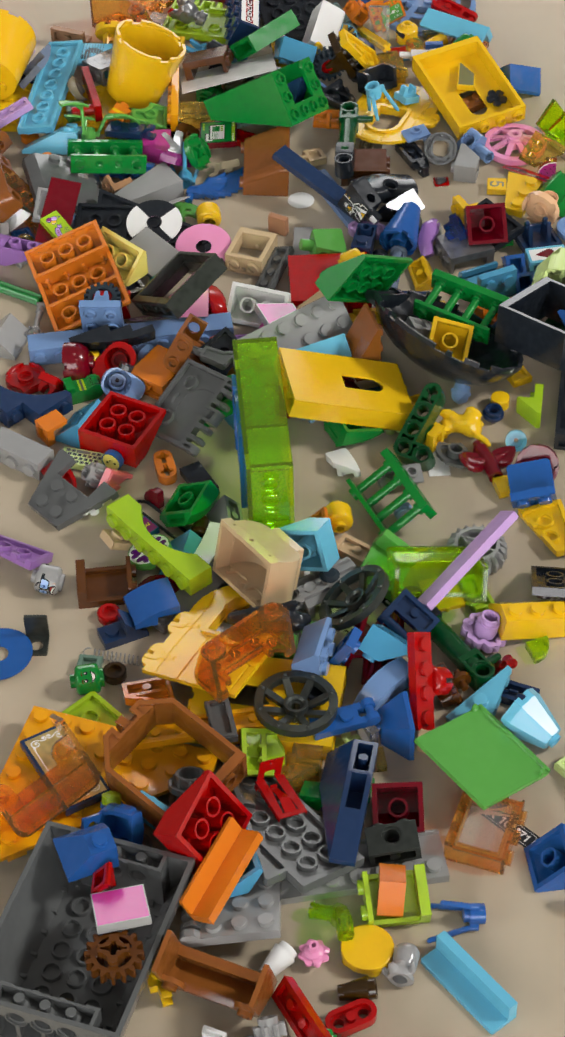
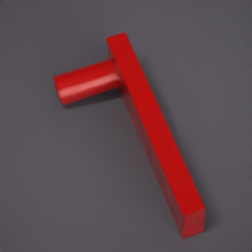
M83 66L81 67L82 80L90 103L89 108L83 107L84 116L94 115L95 121L99 122L103 120L102 106L89 67ZM71 107V114L81 115L77 107Z
M284 976L271 997L297 1037H332L294 978Z

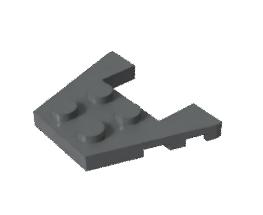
M60 449L28 502L29 507L58 531L83 518V514L92 509L97 510L103 507L102 504L110 499L114 501L119 497L118 492L106 482H103L87 497L62 478L76 464L75 459L63 449Z

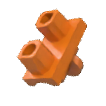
M327 109L315 115L313 127L339 129L340 110Z

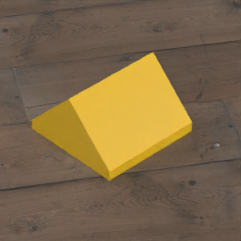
M434 316L427 338L437 343L436 349L444 353L450 350L453 352L452 357L464 362L465 358L468 357L474 326Z

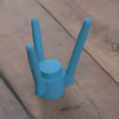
M183 142V170L178 173V176L183 180V189H187L189 186L196 184L199 170L196 169L193 176L187 170V156L184 151ZM170 165V168L176 173L173 165Z

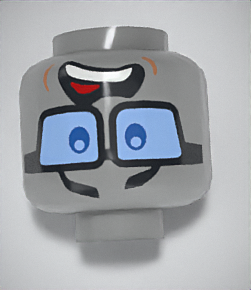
M42 563L38 570L33 569L30 582L34 583V589L37 592L54 596L58 591H62L66 574H63L61 567Z

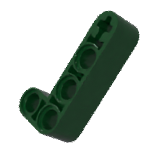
M428 383L423 388L393 445V450L400 462L406 465L420 463L422 471L433 469L436 463L433 453L428 446L424 445L426 434L432 429L446 402L443 390L437 383ZM428 412L427 415L421 416L422 413ZM419 430L416 434H411L413 431ZM409 448L407 452L401 453L404 449ZM423 456H428L425 460H420Z

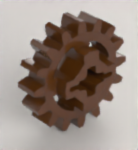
M128 929L122 930V932L105 933L102 936L93 934L94 942L86 943L87 951H84L86 969L91 971L93 979L100 976L102 984L107 979L111 980L112 985L116 984L117 979H121L123 983H126V976L129 975L135 978V969L142 970L143 968L142 960H145L143 943L137 940L136 933L129 936Z

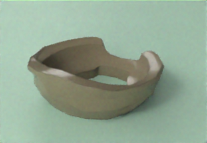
M71 75L67 82L70 92L77 101H87L88 99L83 97L85 92L83 86Z

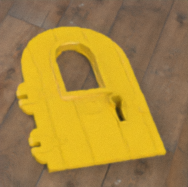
M397 82V87L386 91L400 110H395L383 92L381 98L376 100L378 116L385 114L402 118L398 125L390 129L372 127L376 121L372 102L371 111H368L367 98L363 94L357 101L359 115L373 116V122L359 123L356 137L375 144H402L407 142L401 134L402 130L424 124L428 129L434 128L440 121V116L437 114L439 110L424 87L416 86V94L420 96L419 103L404 105L394 99L395 91H399L403 84L409 87V84Z
M225 586L203 596L189 612H180L174 617L173 621L168 625L170 635L165 642L152 645L147 650L148 653L142 656V664L144 666L142 673L236 698L286 630L264 633L248 627L241 637L216 631L229 613L236 608L250 605L232 587Z

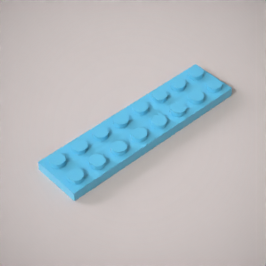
M83 40L48 43L51 46L49 60L45 67L36 75L28 97L34 109L21 116L17 127L18 134L31 135L54 132L62 110L58 101L66 99L69 90L67 82L71 75L74 76L84 47Z

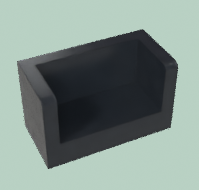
M385 62L356 71L358 92L366 95L364 87L371 81H378L380 85L384 84L386 90L397 87L395 65Z

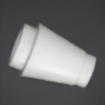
M283 940L279 944L275 943L258 971L261 973L264 964H267L271 967L276 977L295 962L294 958L297 956V953L292 946Z

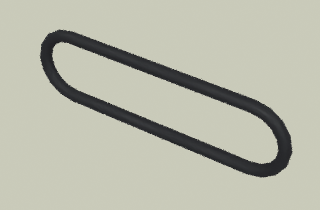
M136 500L138 503L148 504L158 513H162V511L155 505H153L151 502L146 500ZM142 511L143 516L147 517L149 520L155 523L167 535H169L173 539L177 538ZM178 526L184 533L187 532L185 528Z

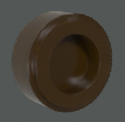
M110 662L103 668L104 680L110 685H119L127 678L126 667L120 662Z

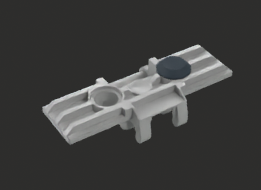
M349 556L338 560L328 572L310 571V574L298 579L297 589L293 591L292 600H296L298 604L296 610L306 611L311 616V619L315 618V607L322 603L331 587L347 573L358 568Z

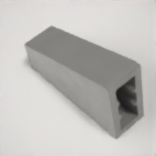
M162 162L114 194L138 204L148 200L169 202L184 196L183 180L165 162Z

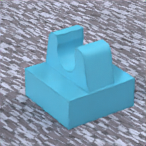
M409 83V87L404 84L401 85L400 90L394 93V99L404 105L419 103L420 96L416 94V86L412 83Z

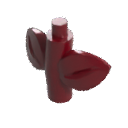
M475 440L472 444L474 447L473 452L459 454L460 461L468 470L474 473H481L485 470L489 481L492 483L493 477L503 476L501 469L511 465L516 449L515 446H504L491 452L485 443Z

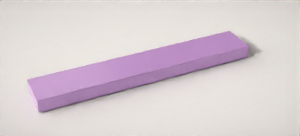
M500 511L418 600L429 610H433L518 519L519 516L516 512Z

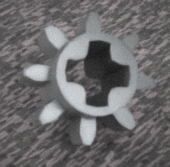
M91 462L90 465H85L81 472L82 480L86 481L84 486L97 489L103 476L105 465L98 462Z
M277 1015L260 1017L257 1019L258 1026L252 1027L254 1037H281L288 1035L284 1020L278 1021Z

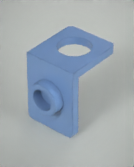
M424 124L401 131L407 143L420 139L425 143L426 139L431 135Z

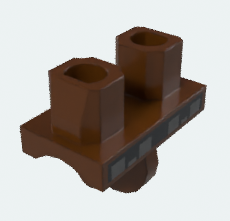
M444 662L437 665L438 667H446ZM456 669L453 672L454 678H446V683H454V686L447 695L438 696L444 708L454 704L459 706L464 702L458 689H462V691L469 689L468 685L472 679L468 672Z

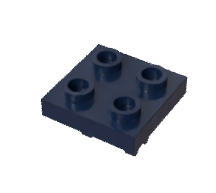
M543 217L542 222L533 224L525 221V232L514 239L524 254L527 248L563 244L551 227L548 217Z

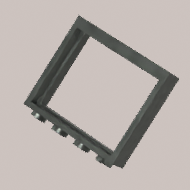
M179 251L131 301L143 315L179 319L228 268L224 265L223 258H219L216 253ZM190 270L195 271L170 298H163Z

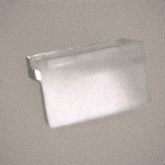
M370 5L368 29L389 42L390 5Z

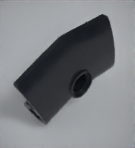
M375 173L365 176L384 204L389 203L412 188L418 195V186L410 175ZM356 178V179L351 180L350 183H353L354 181L358 180L359 178Z

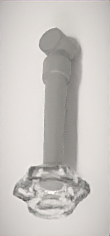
M37 302L34 325L28 326L24 333L26 337L31 334L44 333L39 327L41 317L46 309L44 302Z

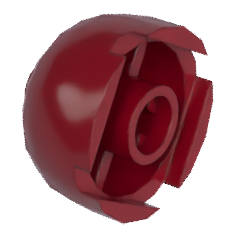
M65 342L62 345V363H64L65 369L63 370V377H71L73 381L90 375L91 368H95L94 355L90 356L88 348L83 344L75 342Z

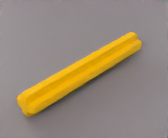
M364 26L357 28V35L367 39L385 53L391 51V44Z

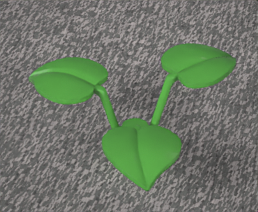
M58 101L61 108L64 106H75L80 110L81 115L64 114V117L69 123L81 121V139H96V137H100L101 130L108 119L133 120L140 125L139 120L128 114L108 113L104 116L98 131L95 132V128L87 127V120L95 121V118L84 116L83 107L89 108L88 104L79 101Z

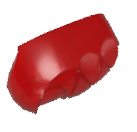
M211 285L209 287L208 315L228 312L223 293L216 286Z

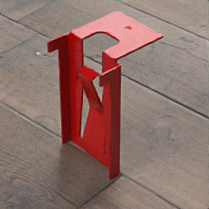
M284 756L260 762L257 781H255L254 786L255 791L257 792L258 790L278 822H280V819L302 813L307 815L308 812L284 774H281ZM275 770L274 777L284 792L277 787V784L270 785L269 788L264 780L265 772ZM274 794H275V795L278 797V799L280 800V803H281V805H282V808H283V810H284V813L282 812V810H281V808H280V806H279V804H278V802H277V800H276Z

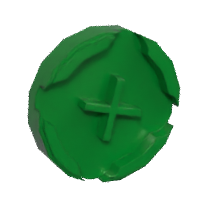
M196 133L188 135L184 139V151L189 162L199 171L209 168L205 165L211 163L209 161L211 151L206 141L202 137L199 138Z

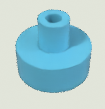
M518 429L508 432L505 438L506 446H515L516 452L521 451L527 444L525 433Z

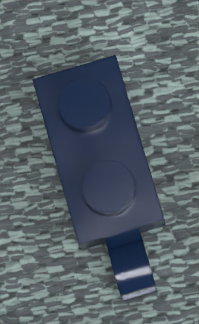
M110 121L105 129V137L128 140H141L142 138L154 140L157 134L150 131H154L156 125L149 124L146 126L145 124L139 125L136 122Z

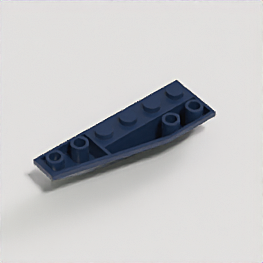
M353 739L327 753L319 792L330 863L355 867L379 743Z

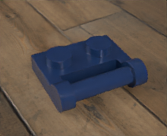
M406 588L376 619L381 625L384 623L391 631L406 640L407 631L390 617L393 612L415 632H430L440 622V619Z

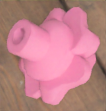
M309 939L305 944L299 946L300 953L298 958L304 961L306 967L314 966L319 968L322 963L329 960L327 954L330 953V948L326 947L322 940Z

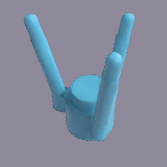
M371 81L366 84L364 88L368 111H371L372 102L376 121H379L376 100L381 98L382 92L395 110H400L386 91L384 84L380 85L378 81Z

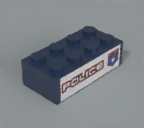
M260 0L225 1L227 9L225 11L226 21L224 27L226 32L224 39H226L228 47L259 29Z

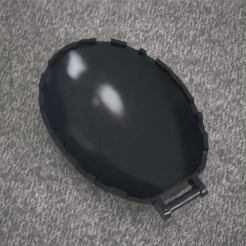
M392 287L389 290L377 291L375 289H368L365 292V299L375 306L381 325L393 344L412 362L437 377L459 384L489 385L513 376L523 366L524 359L521 353L517 352L516 354L514 350L494 342L496 328L491 324L488 326L490 328L488 344L471 339L468 357L465 358L464 362L452 357L453 352L450 350L444 353L436 349L437 343L423 336L406 323L408 316L419 318L413 315L414 300L418 299L424 302L430 291H427L426 294L412 290L404 293L400 289ZM438 295L432 305L443 309L446 304L440 301L442 296ZM456 304L451 313L458 316L463 315V312L458 310L460 305ZM473 313L469 320L480 324L483 319Z

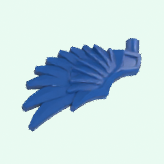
M244 166L229 174L224 172L214 177H207L200 185L189 186L186 190V197H191L186 198L185 202L192 204L193 199H205V197L211 200L213 198L218 200L219 197H231L232 193H238V190L243 189V187H239L240 176H243Z

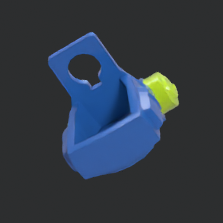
M111 790L103 793L102 802H100L102 810L81 820V829L88 828L89 824L93 821L95 824L104 823L109 827L113 838L140 845L143 843L144 822L142 811L137 810L136 807L123 804L119 792Z

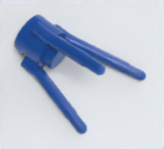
M441 900L438 904L430 903L433 909L462 911L463 922H468L469 925L448 931L447 933L451 937L468 931H479V925L486 923L484 903H464ZM436 936L428 938L427 943L436 942Z

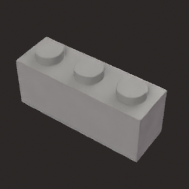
M2 426L0 428V462L40 481L44 477L41 470L55 458L54 450Z

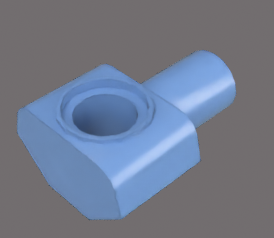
M474 128L468 129L457 142L458 151L461 143L466 144L484 163H490L494 158V153L485 147L487 138Z

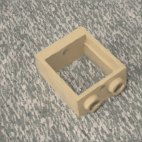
M240 227L225 253V266L228 268L227 270L260 277L274 248L278 247L277 234ZM241 247L262 251L259 258L238 254Z

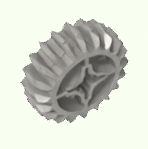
M475 524L472 527L465 525L463 529L457 528L455 533H451L446 549L449 565L485 528L484 525L481 527H476ZM501 536L467 572L469 576L478 574L481 577L482 574H485L489 577L491 572L497 573V570L503 567L507 559L508 549L504 536Z

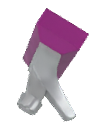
M176 130L174 139L166 132H163L161 135L167 140L170 148L168 151L160 154L159 161L182 166L183 132ZM187 158V167L191 168L192 165Z

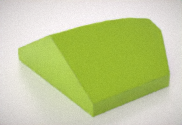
M267 728L240 729L239 749L247 757L248 775L246 777H257L260 762L284 756L282 767L285 765V749L276 733ZM275 770L265 772L264 777H274Z

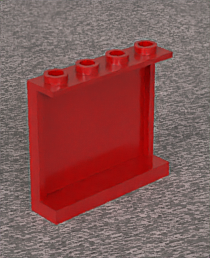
M341 253L288 255L291 303L296 308L320 290L315 284L316 280L320 277L319 275L323 270L338 264L337 260L340 259ZM343 302L348 313H353V309H361L366 304ZM367 303L369 308H372V304Z

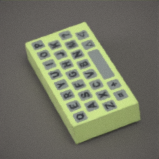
M65 446L63 448L76 461V464L71 469L83 470L84 466L90 465L91 462L103 464L102 453Z

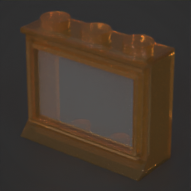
M463 791L444 842L445 859L503 875L506 866L511 867L514 858L512 848L513 845L518 846L521 837V831H518L519 827L525 826L528 812L524 811L525 800L520 802L506 798L483 810Z

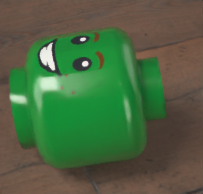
M96 663L77 665L74 668V674H69L71 689L76 688L78 695L83 696L92 691L99 693L101 687H105L103 668H99Z

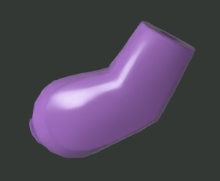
M435 218L424 222L418 235L417 245L421 256L425 258L435 255L433 241L439 232L440 223H437L438 220Z

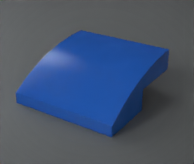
M168 577L146 583L123 597L135 630L158 625L159 617L180 613V604Z

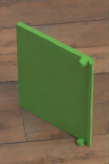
M474 704L469 712L414 740V743L483 810L546 777L551 771L482 704Z

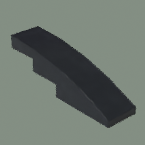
M108 324L70 337L69 342L83 344L89 351L106 350L108 346L118 341L134 346L154 340L155 329L151 324L133 331L131 325L128 324L110 331Z

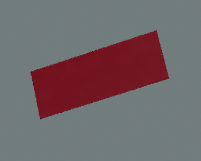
M51 177L41 218L56 210L71 227L82 183ZM39 222L35 242L45 243L54 239Z

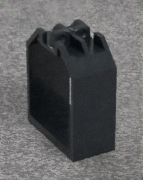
M545 277L501 303L498 307L494 342L559 371H565V331L540 321L547 317L563 324L557 311L560 309L565 310V284Z

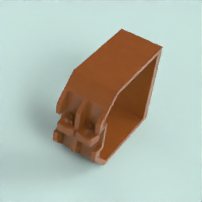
M175 698L137 700L129 709L134 716L128 720L121 715L115 721L118 731L111 727L103 735L104 767L108 787L112 791L119 792L121 800L127 805L142 811L143 818L155 828H157L165 811L113 769L139 745L156 725L176 724L225 764L215 775L231 792L248 775L246 754Z

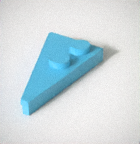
M507 665L450 712L446 716V721L449 722L469 712L474 704H482L495 716L501 702L502 693L509 684L512 668Z

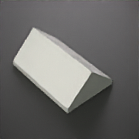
M322 0L311 13L302 42L313 46L316 42H320L323 47L326 46V49H328V46H331L328 34L334 31L338 37L345 11L326 0Z
M233 281L227 311L231 313L232 323L259 328L262 321L254 310L255 303H291V293Z

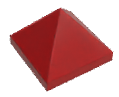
M107 862L93 873L91 894L108 891L116 886L112 862Z

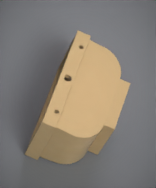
M225 518L220 521L212 570L252 607L281 604L291 601L293 591L297 589L304 549L280 528L271 529L255 521H234L232 518Z

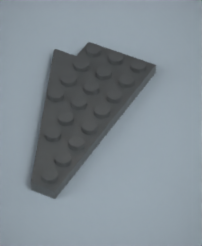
M245 777L232 791L235 797L252 813V817L247 825L248 830L258 831L263 836V840L256 852L263 868L261 878L266 888L287 879L301 894H304L364 865L365 858L359 852L355 867L329 862L323 819L303 800L301 802L308 811L307 815L302 813L280 819V822H278L258 790L256 792L254 789L257 777ZM264 777L269 788L270 785L277 784V787L284 792L275 777ZM274 794V796H275V798H276V800H277V802H278V804H279V806H280L282 812L284 813V810H283V808H282V805H281V803H280V800H279L278 797Z

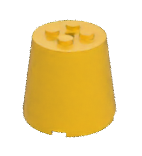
M0 9V100L10 97L15 92L36 46V36L29 23L22 17L11 15L8 13L9 11Z
M132 19L121 21L115 30L106 86L108 94L119 103L125 102L129 108L143 109L148 107L150 102L158 104L186 53L185 44L179 42L180 37L166 27L154 22L141 20L139 23L133 22Z

